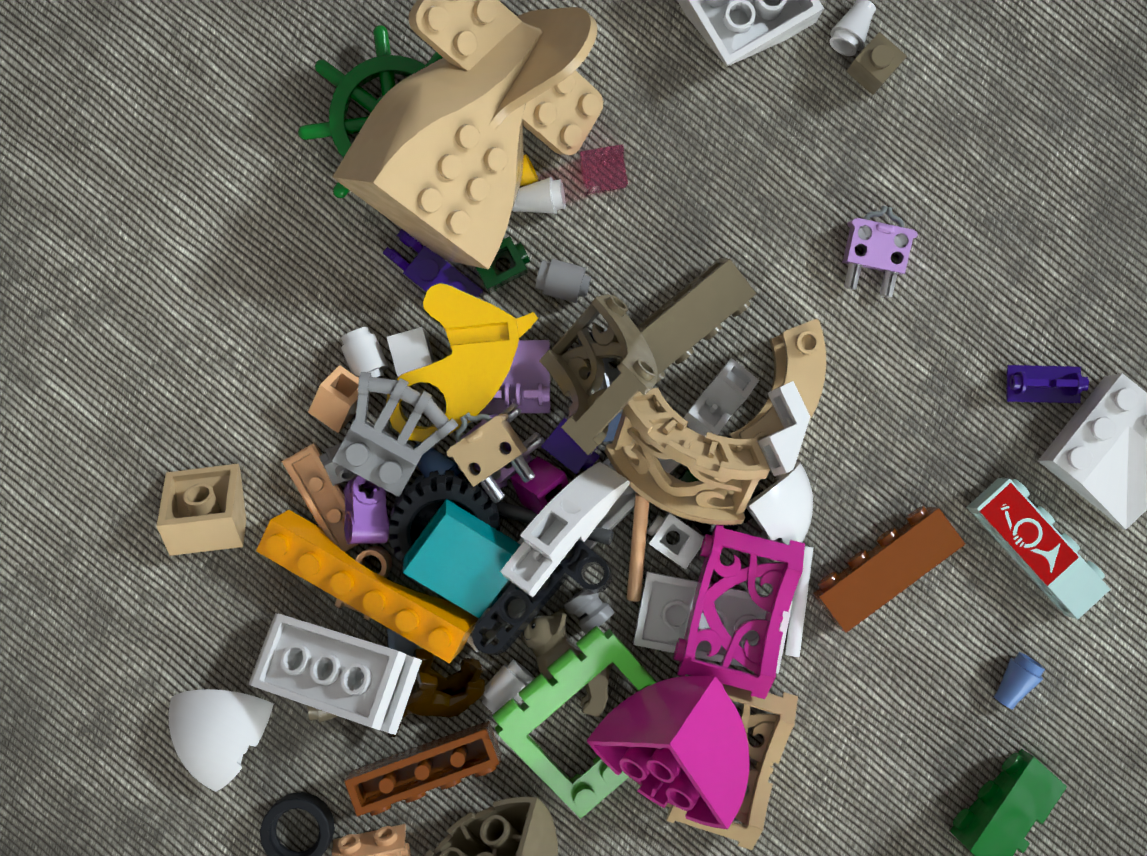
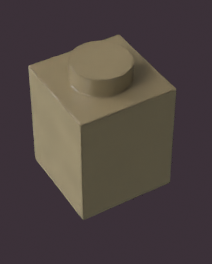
M879 32L855 58L846 72L874 95L905 60L907 55Z

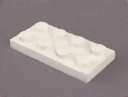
M647 571L633 645L674 653L678 638L684 639L698 581ZM730 588L714 601L718 616L731 637L744 622L752 619H765L767 612L756 605L748 591ZM758 593L760 596H767L766 594ZM792 602L789 612L783 611V620L779 627V631L783 632L777 662V674H779ZM703 610L698 630L702 628H710L704 616ZM754 630L748 631L742 637L739 645L743 648L745 639L748 640L750 645L757 644L759 640L758 633ZM701 641L698 644L695 652L696 658L722 662L726 652L722 645L716 655L708 657L707 653L711 649L710 643ZM734 658L730 663L732 665L744 667Z

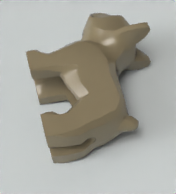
M559 608L551 616H535L521 633V640L533 651L540 673L548 680L553 676L547 667L569 648L577 655L582 652L579 647L569 642L565 630V609ZM613 662L585 685L587 694L582 697L580 703L583 713L599 718L608 700L607 687L610 670L614 665Z

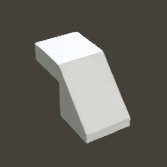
M730 358L683 417L688 421L687 426L703 436H706L707 432L718 435L729 418L745 402L760 380L733 358Z
M794 381L768 392V396L784 428L757 441L774 476L794 470L810 420V415Z

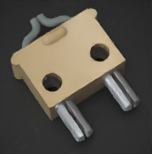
M467 413L460 418L462 425L456 432L458 443L448 449L447 456L454 458L473 487L481 483L493 503H497L505 495L491 475L511 462L523 482H529L535 477V474L521 455L527 449L507 421L509 418L508 414L501 413L491 418L487 414L471 416L470 413ZM467 419L472 422L482 419L487 421V423L465 438H461L462 432L467 427ZM505 442L510 444L511 451L505 449ZM475 463H477L480 466V472L475 469Z

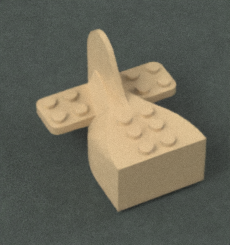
M416 0L409 13L410 27L415 34L443 58L403 79L383 96L369 115L332 178L444 260L489 270L508 227L521 184L524 162L523 126L559 155H573L581 148L603 109L602 95L576 71L586 59L595 43L597 23L586 10L579 7L533 10L516 16L499 0Z

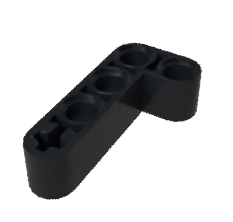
M578 539L574 544L575 552L573 556L560 562L550 575L549 584L545 588L539 589L534 597H531L513 583L506 589L473 630L472 639L475 647L479 651L490 655L504 653L569 576L589 592L598 593L609 587L612 581L611 568L604 559ZM591 565H600L604 570V576L597 584H588L584 578L586 569ZM522 598L526 605L524 614L516 619L511 618L508 613L510 602L514 599ZM498 616L503 621L513 625L511 630L503 626L497 632L496 637L500 640L497 645L490 643L486 645L489 640L485 635L488 630L495 632L503 624L496 621Z

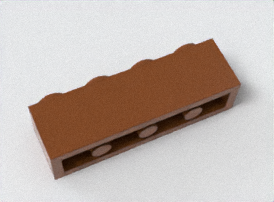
M925 506L917 508L906 517L908 523L899 530L891 528L878 537L876 541L879 545L868 553L866 550L856 553L847 561L848 568L838 575L836 572H832L818 582L819 589L813 594L840 630L845 633L850 631L966 544L939 508L928 507L926 509Z

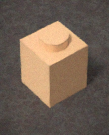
M339 365L320 384L308 413L339 433L356 415L359 378Z

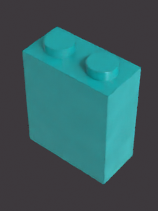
M446 499L404 556L403 573L480 618L487 608L490 609L501 597L502 588L508 579L500 571L521 544Z

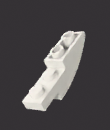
M601 462L588 468L563 488L522 532L520 536L524 542L501 569V574L531 597H534L578 539L585 542L630 484L629 480Z

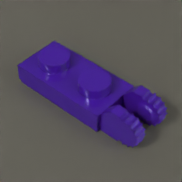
M403 229L400 230L397 236L404 245L411 247L418 253L414 260L408 264L394 249L387 247L383 251V254L404 271L403 274L425 292L431 286L443 283L477 298L483 293V290L441 256L426 246L421 245Z

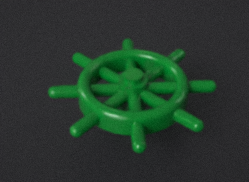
M376 26L373 30L377 57L358 64L346 75L324 59H320L315 63L316 72L337 88L330 104L329 122L303 125L298 130L299 137L303 140L332 137L337 150L344 158L352 145L348 134L359 133L369 117L346 119L351 100L353 99L371 113L383 96L395 86L394 75L409 77L443 57L435 52L425 65L409 57L391 55L388 30L385 26ZM377 77H380L382 97L376 99L362 88L364 84ZM339 182L333 188V194L337 198H344L350 191Z

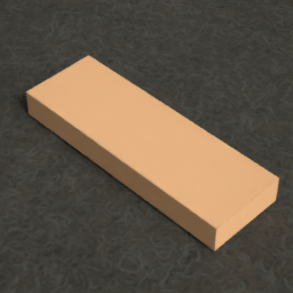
M313 443L283 460L282 463L318 526L342 551L346 552L359 544H347L345 539L344 491L340 484L332 485L326 469L319 458L322 453L317 444Z

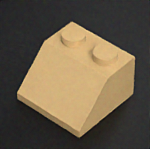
M239 464L166 472L157 529L169 556L243 547L246 513Z

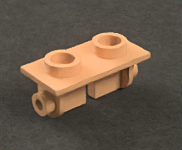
M406 825L385 826L378 830L361 834H349L342 838L334 839L332 856H411L409 843H405Z

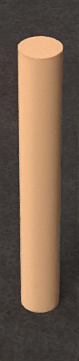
M635 493L626 598L632 602L641 601L650 504L649 501L638 493Z

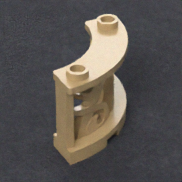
M818 319L786 330L779 336L769 340L774 357V377L771 391L794 381L810 415V419L819 403L826 374V347L823 331ZM768 397L766 403L753 419L740 429L730 433L729 437L734 439L756 438L758 441L783 429L784 427L770 398Z
M652 388L646 395L639 391L623 408L613 443L607 444L605 448V453L617 473L628 479L630 482L629 486L644 499L673 515L707 524H742L745 519L744 511L759 480L766 479L770 471L756 438L734 439L707 432L706 436H703L687 427L688 421L672 409L662 396L659 388ZM658 458L673 459L687 466L693 476L699 481L686 483L675 478L662 468Z
M722 684L731 700L743 704L740 717L746 731L747 740L748 728L753 727L751 731L752 736L755 734L763 735V741L758 746H751L748 741L749 756L756 760L757 764L755 769L749 768L748 791L744 795L741 807L735 817L742 824L732 822L728 830L702 825L686 819L687 811L670 803L666 805V807H669L666 821L671 823L677 821L738 841V846L753 850L764 828L767 806L773 785L768 782L770 773L772 774L773 772L772 766L773 763L779 764L787 740L795 725L798 696L783 692L782 697L768 693L766 699L750 696L751 691ZM750 706L773 714H750Z

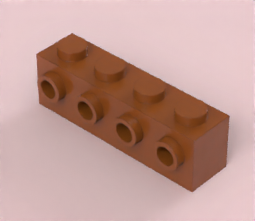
M486 721L352 770L344 782L356 816L358 817L366 813H370L373 816L387 811L392 807L391 804L402 800H405L406 803L418 800L426 795V791L440 787L441 790L451 788L459 784L462 778L475 774L476 777L489 774L496 770L497 765H500L502 754L491 723Z

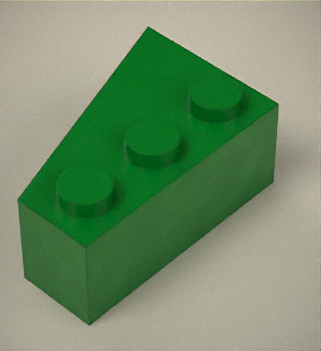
M1021 749L1018 753L1011 754L1004 761L1002 771L993 781L986 782L980 788L977 800L969 809L964 808L956 815L953 820V827L949 831L975 856H1013L1016 850L1024 853L1030 844L1025 839L1026 835L1036 821L1039 824L1045 822L1067 786L1034 756Z

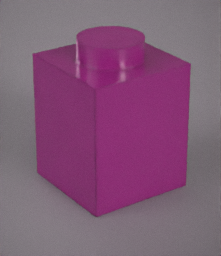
M539 456L528 463L535 474L532 480L525 483L518 473L510 478L521 504L537 515L569 484L564 472Z

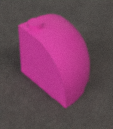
M682 676L654 683L636 692L615 707L599 723L587 739L594 752L615 774L620 775L623 771L641 785L637 792L664 809L670 803L687 811L685 817L688 820L728 830L741 807L749 776L748 740L740 714L716 676Z

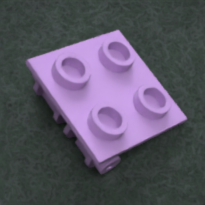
M519 340L512 365L505 380L492 400L479 414H501L512 403L518 405L516 409L520 408L521 414L550 413V373L539 362L544 354L550 350V340Z

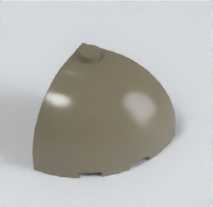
M514 797L495 801L492 807L476 814L470 812L446 830L449 834L439 843L434 851L429 849L425 855L558 856V841L552 816L544 803L537 797Z

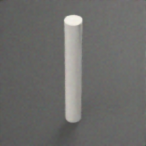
M805 546L803 572L792 599L785 655L800 657L814 547Z

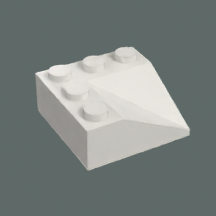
M677 0L685 15L726 67L777 45L817 22L824 9L819 0Z
M1123 373L1105 376L1039 458L1038 462L1122 529H1127L1147 511V392Z

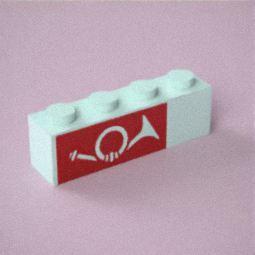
M998 478L966 508L1065 616L1079 619L1111 590L1102 580L1105 578L1104 573L1093 562H1085L1077 553L1080 550L1078 544L1065 533L1061 535L1054 528L1055 520L1041 506L1036 508L1027 498L1030 495L1029 491L1021 482L1016 479Z

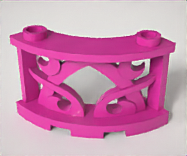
M715 525L712 535L705 534L700 551V556L705 558L697 583L684 639L678 638L673 660L680 661L677 675L716 676L722 684L751 691L750 696L766 699L776 678L777 662L783 632L779 631L780 623L783 620V611L789 612L797 584L803 572L805 543L790 540L787 545L725 529L724 525ZM723 547L749 553L748 566L741 568V561L735 554H733V562L731 564L723 565L720 561ZM757 556L780 562L757 564ZM713 570H715L722 578L709 587ZM757 577H761L759 581L760 586L765 583L771 584L772 590L767 596L758 595L755 586V579ZM747 581V590L751 599L756 605L767 611L765 619H752L744 622L731 637L718 616L714 601L728 589ZM703 610L704 616L710 628H702L698 630ZM750 630L756 631L759 635L757 644L750 645L748 640L745 639L742 648L739 643L744 634ZM701 641L710 643L711 649L707 653L708 657L716 655L721 645L726 652L720 665L695 659L696 648ZM734 658L741 665L754 672V674L728 667Z

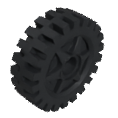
M437 470L430 472L427 478L422 474L415 478L413 484L409 482L405 486L400 497L397 496L389 520L391 548L394 547L396 559L398 561L402 559V566L404 564V556L446 499L500 532V517L497 504L493 503L485 489L482 488L481 483L473 487L462 472L460 476H455L453 470H445V475H439Z

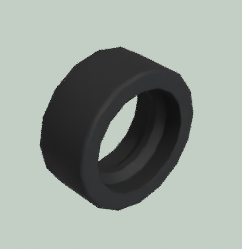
M305 792L290 793L277 800L264 816L260 828L261 846L267 856H322L333 838L335 830L333 814L327 804L316 795ZM291 809L306 810L318 822V839L306 851L297 852L289 850L281 844L277 837L276 826L278 819L283 813Z

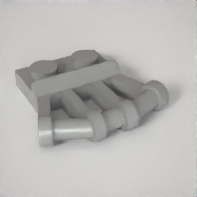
M361 372L358 384L356 417L332 461L400 497L422 455L453 431L458 424L453 418L450 420L432 400L431 394L426 391L420 393L408 386V381L402 378L392 380L371 377V373ZM370 392L390 394V398L375 425L367 422ZM401 399L415 408L399 437L396 438L383 430ZM424 412L437 430L414 448L407 444V441Z

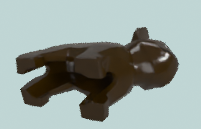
M417 648L414 651L413 657L422 660L396 735L399 732L402 720L407 715L454 717L460 715L476 702L485 691V680L479 679L482 672L479 660L463 658L460 663L461 669L445 678L430 669L434 659L433 654L425 649ZM388 733L389 737H395V736H396V735H394V734Z

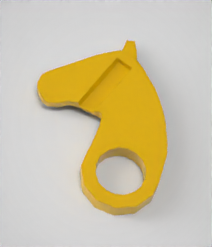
M439 283L427 290L423 307L432 318L439 321L444 327L452 354L429 365L403 373L397 380L402 378L408 381V386L423 382L438 387L445 397V415L449 420L453 418L458 424L450 432L452 433L461 427V417L467 413H470L471 416H477L498 392L512 365L519 338L532 327L538 317L532 312L515 318L492 303L453 286ZM401 399L389 419L392 427L399 433L402 432L408 421L401 407ZM416 425L408 440L423 442L437 428L434 425L428 427Z

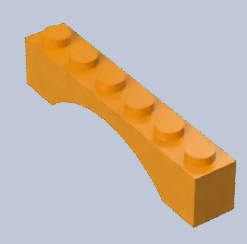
M287 510L270 519L256 549V552L449 664L464 648L479 619L445 599L411 590L371 571L342 551L327 537L319 526L291 510Z

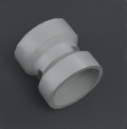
M582 588L563 605L570 614H574L579 618V626L587 634L595 626L599 627L606 622L615 612L608 603L601 601L598 597L599 592H589Z

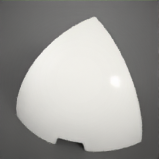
M797 462L794 470L777 476L775 478L777 482L751 499L746 507L762 529L761 535L764 539L787 545L790 540L802 543L808 532L813 515V494L808 476L801 463Z
M215 689L191 690L172 696L169 705L170 735L176 753L185 768L207 788L215 792L222 789L242 769V757L247 752L249 745L254 747L258 745L269 721L274 703L244 693Z

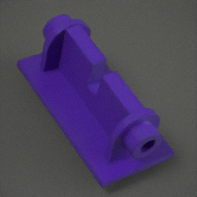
M1007 365L1006 402L1081 403V392H1086L1089 388L1088 377H1082L1081 367Z

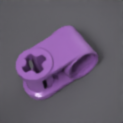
M358 475L349 480L344 488V533L347 544L386 543L389 536V520L386 511L385 489ZM363 484L365 489H370V495L366 496L365 492H359L358 487Z

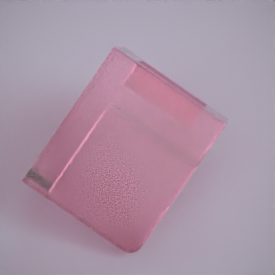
M623 145L580 151L579 160L585 195L627 188L628 181Z

